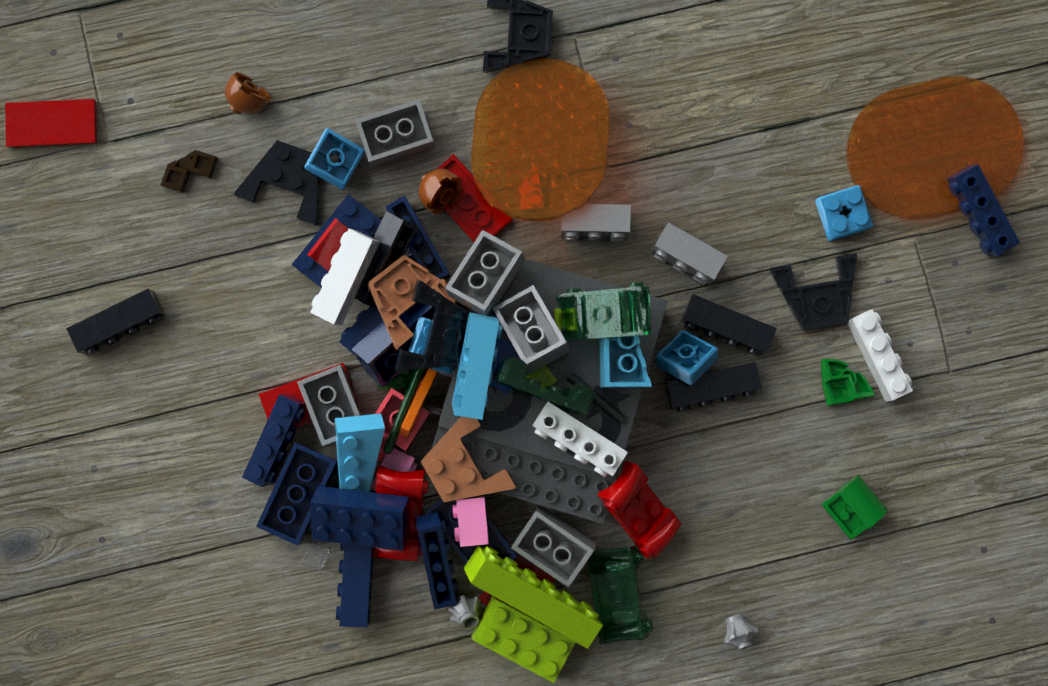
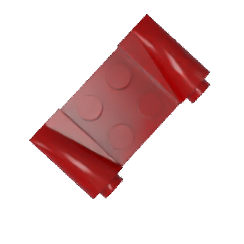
M625 461L622 473L616 482L600 491L597 496L636 544L640 553L648 559L651 557L656 559L671 542L682 524L671 509L664 507L647 484L649 479L637 464Z
M379 466L376 493L409 497V536L403 551L373 547L372 557L418 562L419 557H423L415 517L422 516L424 494L427 495L428 492L425 470L400 472Z

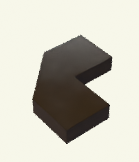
M195 150L187 156L167 164L160 185L183 193L190 172L209 179L212 178L218 157Z

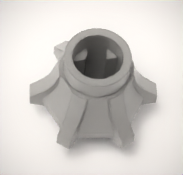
M464 595L456 599L457 605L448 607V611L452 613L450 620L458 622L465 630L474 629L479 624L478 615L482 611L478 607L480 599L477 596L474 598H467Z
M743 614L727 618L725 620L727 632L724 643L738 646L739 650L751 647L754 635L759 632L758 628L749 624L744 619Z

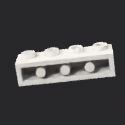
M348 229L343 234L340 240V249L331 259L332 266L329 273L322 279V288L312 301L313 308L310 313L334 325L343 324L379 246V241L353 229Z
M871 309L849 319L847 325L885 402L893 401L913 391L911 388L912 381L907 373L904 374L901 368V358L897 353L893 352L890 346L892 341L890 336L884 333L881 327L882 321L880 316Z
M550 402L546 403L532 425L536 428L534 433L545 440L548 436L554 439L556 447L564 452L569 449L576 453L575 459L585 465L587 462H590L596 466L594 471L605 478L607 474L610 476L615 474L628 453Z

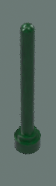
M416 369L414 371L383 448L385 454H391L401 425L410 409L425 369Z

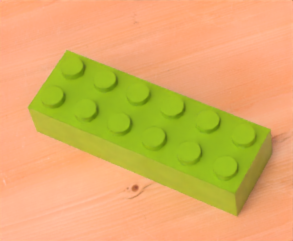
M477 546L464 567L471 584L585 648H589L603 626L598 619L599 615L592 610V605L584 600L578 602L574 599L575 596L567 590L563 589L562 592L555 588L556 585L547 579L542 581L536 578L537 575L530 569H520L517 567L518 564L509 557L505 559L499 557V553L493 548Z

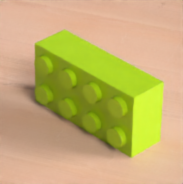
M494 596L491 597L479 620V624L471 635L473 641L552 683H555L576 643Z

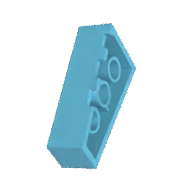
M627 292L601 293L598 295L600 388L652 387L646 370V362L640 348L639 336L636 333L635 321Z
M469 312L452 399L453 412L456 416L483 420L484 408L488 402V385L491 384L493 371L491 370L492 362H495L497 357L496 338L500 339L502 325L499 324L497 317Z
M382 414L335 418L339 489L369 492L385 430Z

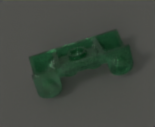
M643 282L629 283L627 288L581 292V288L567 289L565 294H556V300L562 313L561 333L566 341L652 334L649 287L644 286ZM570 309H574V316L573 312L570 313ZM575 317V330L571 331L570 326H574Z
M507 357L498 362L492 381L575 413L581 412L588 415L594 399V391L586 384H577L573 388H562V390L553 386L543 388L541 387L542 382L529 377L526 378L528 366L523 360L517 357Z
M636 545L594 550L588 559L595 612L599 615L598 619L603 625L598 632L600 644L625 640H645L649 637V633L653 631L652 620L642 613L636 569L643 562V556Z

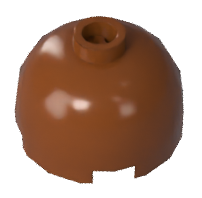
M240 72L233 74L225 87V96L230 104V109L239 115L241 113L247 115L257 114L266 107L271 96L263 86L259 89L252 83V78Z
M436 169L425 174L421 179L418 192L421 203L434 215L442 214V209L448 205L452 207L459 199L463 190L460 187L462 179L447 169Z

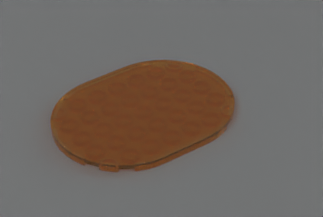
M535 59L513 65L490 81L482 92L476 106L471 149V168L478 189L491 206L496 207L504 212L505 215L515 219L543 222L562 218L565 214L578 210L590 200V197L600 187L605 175L609 134L608 103L603 90L596 80L586 71L571 63L556 59Z
M962 76L937 78L896 88L879 95L858 114L851 126L846 143V161L854 185H860L865 198L877 209L906 219H922L960 210V203L957 197L948 188L949 182L947 178L969 165L978 164L994 195H998L1015 176L1023 154L1021 124L1008 100L990 85Z

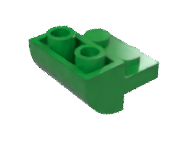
M859 474L841 486L840 490L821 504L850 540L865 529H870L888 511L887 507Z

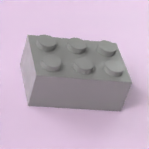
M420 99L355 120L371 167L435 147Z
M562 203L560 238H565V241L576 242L579 241V238H588V242H601V239H610V242L619 243L623 242V239H627L630 234L631 205Z
M669 222L651 251L654 254L653 258L664 264L667 261L674 265L673 269L683 275L688 273L693 276V281L702 286L705 284L710 285L715 280L728 257Z
M482 230L445 287L448 296L478 314L491 316L493 313L492 308L498 305L524 264L523 253Z
M534 285L492 308L528 374L570 352L566 340Z
M342 365L297 382L322 446H328L336 442L335 418L362 415Z
M539 505L511 548L569 587L593 553L597 543Z

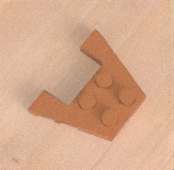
M405 255L368 283L396 350L414 336L399 317L418 303L412 301L416 280L423 281L453 303L457 302L448 296L445 290L447 286L446 280L439 279L429 273L428 269Z
M461 416L421 461L443 502L516 488L506 468L484 479L464 445L461 437L481 426L478 419Z

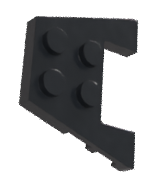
M487 0V8L510 10L507 52L484 51L483 73L550 57L553 10L524 0Z
M277 140L237 188L234 196L254 203L261 184L265 182L304 196L296 218L317 225L319 177L304 168L312 152Z
M857 253L835 257L839 280L795 287L791 264L769 269L802 331L848 323Z
M416 280L412 301L433 306L434 313L424 353L421 355L399 349L394 370L405 371L459 366L469 312L429 287L423 281Z

